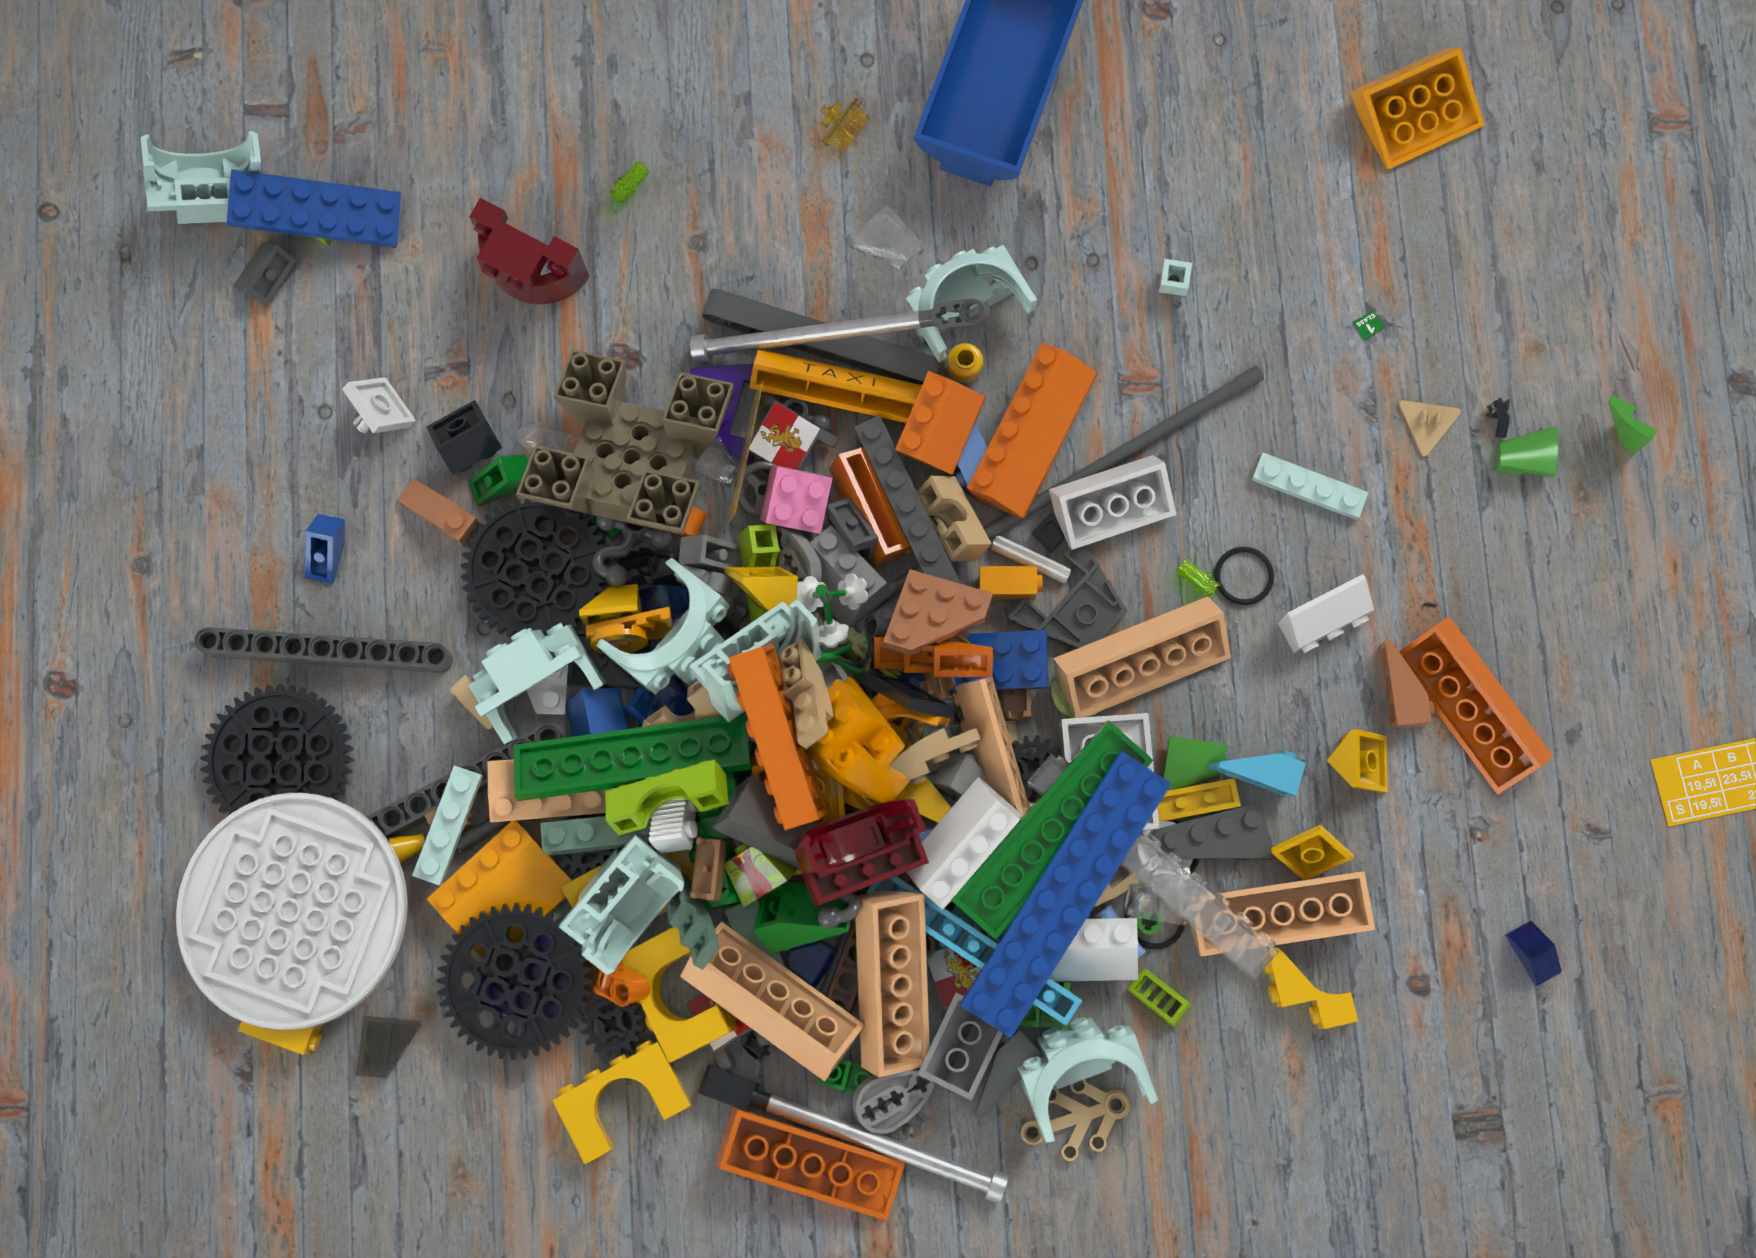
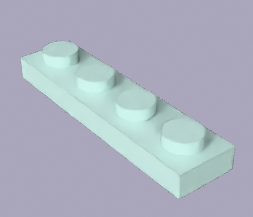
M1263 452L1252 477L1254 482L1355 520L1359 519L1369 493Z
M454 765L412 876L440 886L443 884L483 778L481 774Z

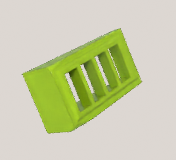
M1145 967L1139 973L1138 980H1134L1127 989L1130 994L1174 1029L1178 1027L1193 1007L1189 1001ZM1150 979L1152 981L1151 985L1143 995L1140 994L1138 991ZM1159 986L1162 990L1152 1002L1149 1001V997ZM1169 994L1171 996L1170 1000L1162 1010L1159 1009L1158 1006ZM1177 1002L1180 1003L1181 1006L1172 1017L1168 1016L1167 1014Z

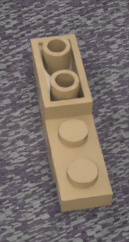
M800 638L783 650L780 654L784 695L793 700L798 744L807 749L828 733L827 721L833 718L834 715L821 671L805 640Z
M976 727L949 738L946 728H943L913 744L889 766L906 775L910 781V786L927 780L925 774L931 772L927 760L932 759L933 764L950 758L948 752L959 748L961 753L977 747L976 741L981 739V736Z

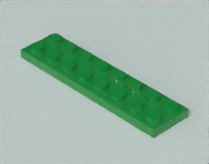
M741 713L730 722L723 716L516 744L514 745L515 798L517 801L612 789L620 785L632 784L648 777H656L675 769H683L697 765L702 761L714 759L725 773L750 770L751 759L749 734L746 728V713Z
M1107 720L951 899L995 940L1012 922L1119 751H1123L1146 767L1154 761L1111 721Z

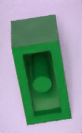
M525 454L499 456L468 480L477 506H482L517 493L528 464Z

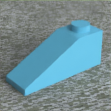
M1281 750L1279 754L1211 762L1208 768L1283 797L1297 795L1306 763L1297 760L1296 754Z

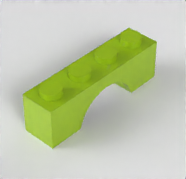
M775 525L748 526L737 535L742 567H775L779 554ZM746 593L750 622L752 623L767 613L768 610L759 606Z
M714 759L702 761L697 765L683 769H675L656 777H648L632 784L620 785L615 789L605 791L606 822L618 835H623L646 828L650 817L656 809L674 799L690 800L700 812L727 805L726 773Z

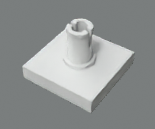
M386 377L348 382L342 389L360 414L354 419L353 424L355 426L358 425L357 429L362 433H367L369 430L372 433L410 428L416 422Z

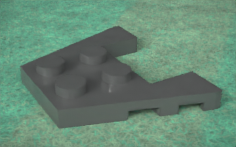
M1087 545L1073 550L1069 548L1063 555L1068 562L1085 576L1048 617L1024 598L1007 619L1029 630H1046L1048 638L1075 649L1105 638L1127 613V609L1110 581L1105 577L1095 556L1093 557Z

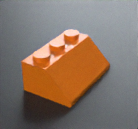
M928 371L895 450L903 456L953 475L986 397L951 379Z

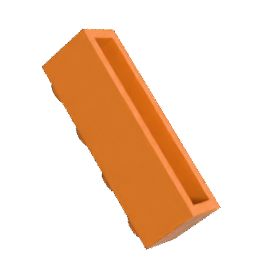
M864 447L839 454L829 467V470L842 498L847 499L851 497L879 537L874 558L871 559L874 567L898 560L910 546Z

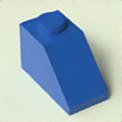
M317 514L305 533V578L333 584L345 544V519Z

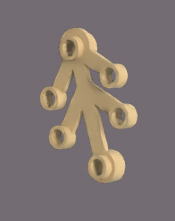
M1085 1079L1081 1080L1084 1084L1081 1091H1076L1073 1088V1084H1070L1069 1088L1073 1093H1084L1100 1103L1087 1107L1059 1093V1090L1053 1087L1056 1097L1053 1100H1049L1048 1103H1055L1072 1113L1050 1120L1052 1131L1055 1132L1076 1125L1068 1143L1061 1147L1060 1153L1063 1159L1066 1161L1077 1159L1079 1155L1078 1148L1092 1119L1103 1115L1104 1117L1097 1133L1090 1136L1088 1144L1096 1152H1101L1106 1148V1139L1115 1120L1126 1117L1130 1112L1131 1101L1125 1092L1114 1089L1106 1093L1088 1084ZM1113 1099L1120 1100V1109L1113 1110L1110 1103ZM1028 1121L1021 1127L1020 1135L1025 1143L1037 1145L1044 1139L1036 1121ZM1029 1127L1037 1129L1038 1134L1035 1138L1031 1139L1027 1136L1026 1132ZM1095 1137L1102 1138V1147L1095 1148L1092 1145ZM1068 1146H1072L1075 1149V1155L1071 1158H1067L1064 1154V1150Z

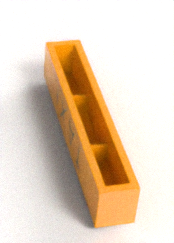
M761 349L757 351L749 386L750 389L758 390L763 381V392L876 417L880 415L881 418L907 423L922 385Z

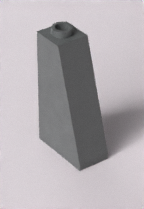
M754 774L736 786L728 800V804L725 805L713 828L800 869L793 850L798 848L801 836L816 826L810 822L785 830L783 824H779L775 817L774 807L777 805L774 796L768 794L765 784Z

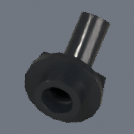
M1500 397L1487 406L1489 412L1485 416L1498 419L1496 437H1507L1510 422L1508 414L1510 399L1503 401Z

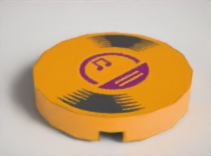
M621 624L606 625L597 628L593 635H590V647L597 652L604 653L597 647L599 640L602 638L622 652H634L647 646L648 632L634 624L631 625L632 629H625L624 625Z

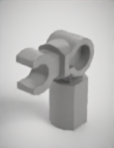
M682 564L684 568L719 595L724 597L730 596L739 600L742 589L733 585L730 577L717 572L709 573L706 570ZM678 578L676 579V581H678L679 583L684 584Z

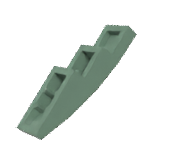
M681 873L684 887L681 892L678 891L667 903L668 922L679 929L681 945L691 949L693 965L703 970L718 950L719 943L714 925L703 901L700 898H690L692 883L685 874Z

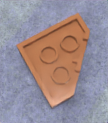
M910 569L886 632L883 648L913 655L922 651V648L934 642L938 644L958 635V632L963 629L981 625L985 622L993 593Z

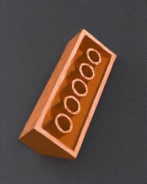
M1041 343L967 486L975 501L1025 519L1098 375L1095 370L1069 352Z
M1450 616L1399 651L1428 693L1429 701L1433 702L1434 710L1497 795L1541 768L1554 757Z
M774 643L728 657L730 661L727 664L729 676L732 681L736 680L739 692L736 693L738 704L742 710H746L749 719L746 721V728L749 736L755 738L758 747L755 750L756 759L759 766H764L768 777L765 778V786L768 794L774 796L777 805L774 807L777 822L783 824L784 829L787 830L819 820L828 813V809L810 754L806 748L798 744L794 706L792 700L784 695L782 670Z

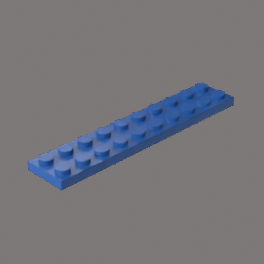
M1119 751L959 1004L961 1007L1011 1038L1168 791L1172 784L1171 782L1123 751Z

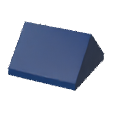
M581 689L566 703L571 736L628 729L620 689Z

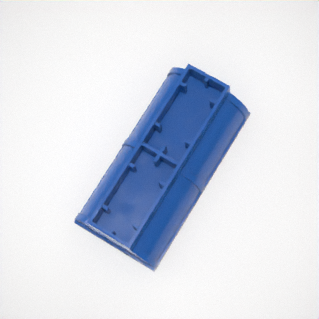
M965 0L914 135L916 144L926 154L940 161V170L990 187L994 179L1012 180L1020 175L1084 0Z

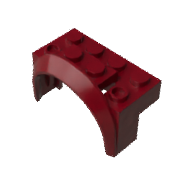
M898 799L871 806L819 825L801 836L798 848L793 851L814 907L929 863L919 834L925 832L926 829L914 799ZM877 822L880 823L882 826V829L887 839L886 844L884 843Z

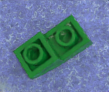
M841 1059L825 1081L817 1077L816 1084L855 1093L857 1087L874 1074L862 1068L859 1063Z

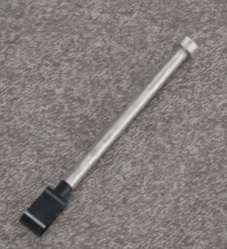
M709 1064L707 1065L697 1092L699 1094L748 1112L751 1111L752 1106L986 1192L985 1199L999 1204L1009 1178L1008 1174L994 1170L993 1175L890 1137L870 1132L860 1126L759 1090L760 1083L721 1070Z

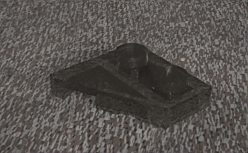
M363 1016L356 1076L388 1078L421 1027L422 1021Z

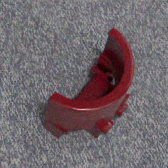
M482 198L479 199L469 216L474 226L473 229L478 233L480 253L477 256V260L481 266V271L493 278L508 295L530 304H551L570 297L586 283L589 274L579 248L555 236L547 245L506 224L508 216L505 210ZM545 263H548L547 268L552 272L540 275Z

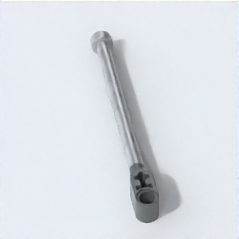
M971 298L941 302L930 310L714 339H710L707 334L695 335L690 339V351L695 363L710 362L714 355L933 326L943 329L980 326L988 321L990 308L984 301ZM977 304L981 309V314L979 318L972 320L969 317V309ZM946 311L959 312L960 317H949L947 320H942V315L946 314Z

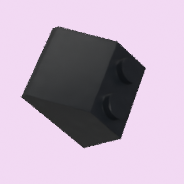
M476 400L426 426L438 452L452 475L467 471L474 463L494 456L502 448Z

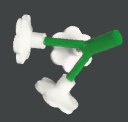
M853 573L847 574L845 580L839 582L838 591L830 592L823 582H817L813 576H807L803 582L797 583V599L810 613L814 612L817 607H824L826 621L824 625L818 626L820 645L834 648L838 644L848 641L849 627L846 624H839L832 619L829 602L832 597H839L842 605H848L851 610L859 609L861 603H865L868 600L867 583L863 578H858Z

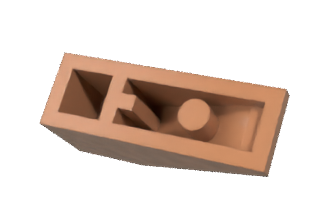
M414 478L397 499V502L464 548L467 547L465 543L470 542L473 538L470 533H477L479 530L476 525L479 521L473 515Z
M1385 640L1379 645L1391 729L1426 726L1432 722L1431 718H1434L1433 702L1429 701L1428 693L1391 640Z

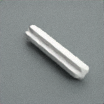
M996 536L991 545L993 551L1025 566H1037L1038 572L1061 583H1066L1071 574L1070 568L1001 536Z

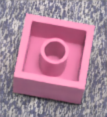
M771 464L760 520L768 524L821 534L832 478L826 475Z

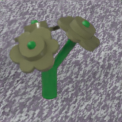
M850 627L848 629V641L838 644L839 648L836 650L821 652V658L816 663L834 662L858 674L856 681L861 685L862 683L858 681L861 671L873 672V668L870 667L872 658L868 657L861 669L838 658L841 655L844 659H850L852 662L857 661L858 656L862 659L866 658L868 643L862 633L856 632L853 627Z

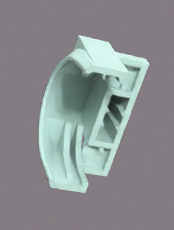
M249 131L245 142L237 147L201 154H185L161 150L151 143L149 135L141 137L142 166L148 212L176 210L177 224L226 222L231 169L261 173L258 133Z
M1004 245L998 248L990 247L982 254H977L974 249L968 252H958L945 264H936L931 267L924 277V288L919 286L910 291L908 297H906V309L908 312L930 310L941 302L971 298L982 300L988 306H991L1014 293L1025 312L1029 314L1036 310L1038 300ZM985 278H988V279H992V280H993V281L990 283V284H991L990 286H989L988 283L986 282ZM977 304L970 307L969 317L981 311ZM946 311V314L942 315V320H947L949 317H960L959 312ZM937 326L916 329V335L921 343L927 342L938 362L947 359L945 353L947 347L940 333L947 329Z
M673 558L667 560L666 564L675 572L674 576L687 585L690 605L689 610L683 614L655 649L644 654H629L618 650L602 638L597 644V647L655 695L659 690L668 685L673 674L689 687L698 681L690 672L689 665L725 641L713 626L725 617L730 607L721 595Z
M798 599L792 602L789 607L784 602H781L689 665L690 672L708 690L711 704L730 722L741 713L746 712V710H742L738 704L736 693L739 692L736 680L732 681L729 676L727 664L730 661L728 657L774 643L781 665L780 654L783 650L802 638L808 645L815 661L821 658L818 621ZM786 637L783 644L779 647V641Z
M559 623L546 631L548 636H544L541 629L534 631L531 628L523 629L511 637L513 642L509 645L507 643L499 644L486 652L488 657L481 661L485 669L473 676L475 681L468 686L479 702L475 706L479 715H487L504 744L518 738L506 715L504 703L553 675L565 665L573 661L577 663L594 690L607 684L572 625L563 627L562 623ZM549 651L554 652V654L556 655L554 659Z
M634 834L621 851L616 848L580 891L577 904L561 921L559 928L582 945L581 955L606 975L614 972L622 958L658 913L678 891L681 892L683 890L684 880L681 875V865L668 854L659 853L657 849L655 850Z
M1077 1018L1070 1022V1026L1062 1029L1055 1027L1042 1033L1043 1036L1037 1038L1044 1057H1032L1024 1061V1065L1017 1067L1022 1079V1087L1029 1099L1040 1133L1046 1143L1055 1141L1048 1115V1102L1053 1087L1055 1086L1056 1089L1110 1070L1112 1069L1111 1064L1115 1063V1061H1119L1133 1070L1142 1096L1147 1095L1150 1104L1158 1101L1136 1035L1129 1025L1126 1027L1123 1025L1112 1027L1107 1031V1034L1103 1035V1032L1092 1018Z

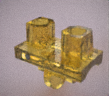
M855 98L852 103H848L842 113L839 111L843 105L839 101H836L833 107L828 104L823 105L821 112L825 118L821 124L828 127L831 122L834 123L822 139L826 146L833 143L842 150L847 149L855 137L846 131L844 127L849 123L859 131L865 125L869 117L859 108L862 104L859 99Z

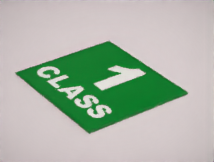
M1373 310L1352 322L1364 340L1385 328Z

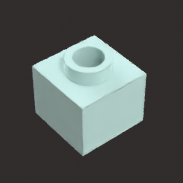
M1164 259L1158 292L1186 296L1189 289L1192 263ZM1175 278L1178 282L1169 281V279Z

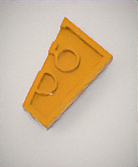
M670 607L608 621H596L593 624L586 625V636L590 645V635H593L597 628L621 624L624 625L625 629H632L631 625L634 624L648 632V640L663 639L672 629L674 623Z

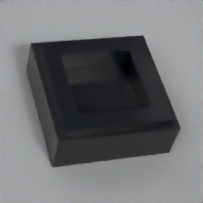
M1052 513L1031 532V535L1051 553L1066 539L1056 517Z

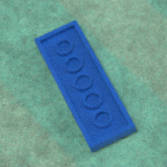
M231 169L226 226L397 248L401 192Z
M1046 630L973 633L966 638L971 644L993 647L992 677L996 691L1049 689ZM877 668V674L885 675ZM899 671L901 676L896 674L899 679H904L919 687V682L925 680L923 673H904ZM954 677L957 686L958 684L983 677ZM956 688L950 689V692H956Z

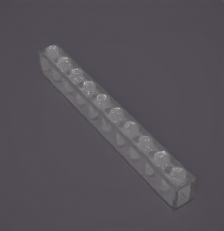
M1051 754L1028 780L1027 784L1041 796L1069 765V762L1060 755L1056 758ZM1141 832L1121 863V866L1250 979H1256L1279 952L1273 947L1276 942L1266 933L1261 932L1259 935L1250 926L1253 922L1243 913L1239 912L1236 915L1228 908L1230 902L1220 893L1216 892L1213 895L1206 889L1207 882L1195 872L1190 875L1183 869L1184 862L1173 853L1167 855L1160 849L1162 843L1150 833L1145 836Z

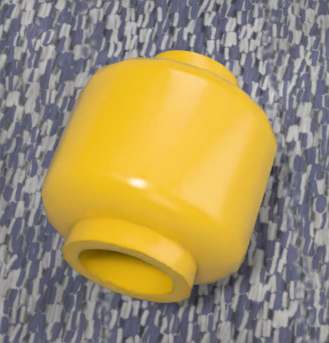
M970 343L956 345L950 350L947 357L949 375L960 383L975 381L983 369V355L981 351Z

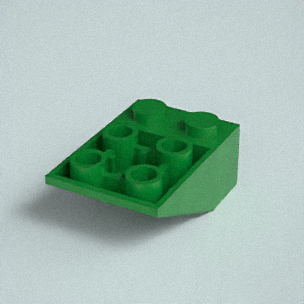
M788 881L761 896L754 932L770 954L786 951L797 946L814 943L824 938L848 932L850 921L839 923L837 927L827 929L819 923L818 913L823 907L828 905L835 906L840 911L847 909L849 905L834 899L814 907L806 883Z

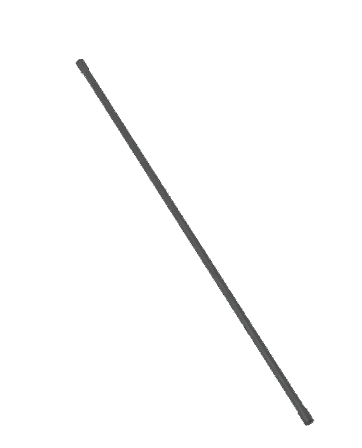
M1257 365L1236 376L1229 383L1049 489L1114 467L1237 393L1243 392L1264 380L1262 371ZM1049 489L1035 497L1025 518L1052 503ZM1006 513L984 526L983 529L990 540L1024 519ZM916 566L915 568L911 569V570H914V571H918V572H919L917 566ZM908 572L887 583L890 596L883 602L902 592ZM687 701L672 710V712L676 715L685 716L692 713L695 709ZM490 818L482 823L462 832L457 848L462 853L511 821L490 822Z

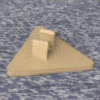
M1405 400L1399 403V408L1422 457L1428 456L1461 413L1459 408Z

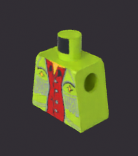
M732 837L727 839L736 854L725 862V869L744 907L786 882L797 871L795 867Z

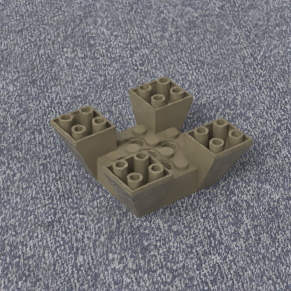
M572 349L553 397L583 427L574 453L535 445L516 496L569 510L683 534L700 487V481L691 479L698 459L718 435L734 389V383L679 372L666 410L662 411L627 403L625 360Z

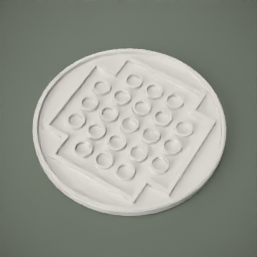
M285 793L256 800L231 813L210 831L198 846L185 870L176 908L177 937L184 963L192 979L204 995L219 1009L242 1022L277 1030H296L327 1023L349 1012L364 1001L376 989L392 966L400 949L407 920L408 902L404 874L398 857L385 835L371 820L351 806L332 798L309 793Z

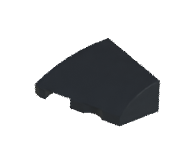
M640 547L639 551H631L622 558H616L617 564L623 566L628 574L627 581L623 585L638 584L639 597L683 586V584L676 581L675 572L666 564V561L670 558L677 562L674 551H652L649 548Z

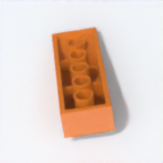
M732 1107L714 1165L719 1169L888 1221L905 1162Z

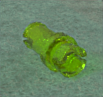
M636 161L622 178L619 177L615 181V186L609 191L611 196L618 202L623 203L627 196L631 197L635 193L634 189L649 174L648 169L642 163Z
M1187 558L1175 572L1194 585V590L1198 593L1202 591L1209 598L1221 584L1212 578L1213 575L1211 573L1203 572Z

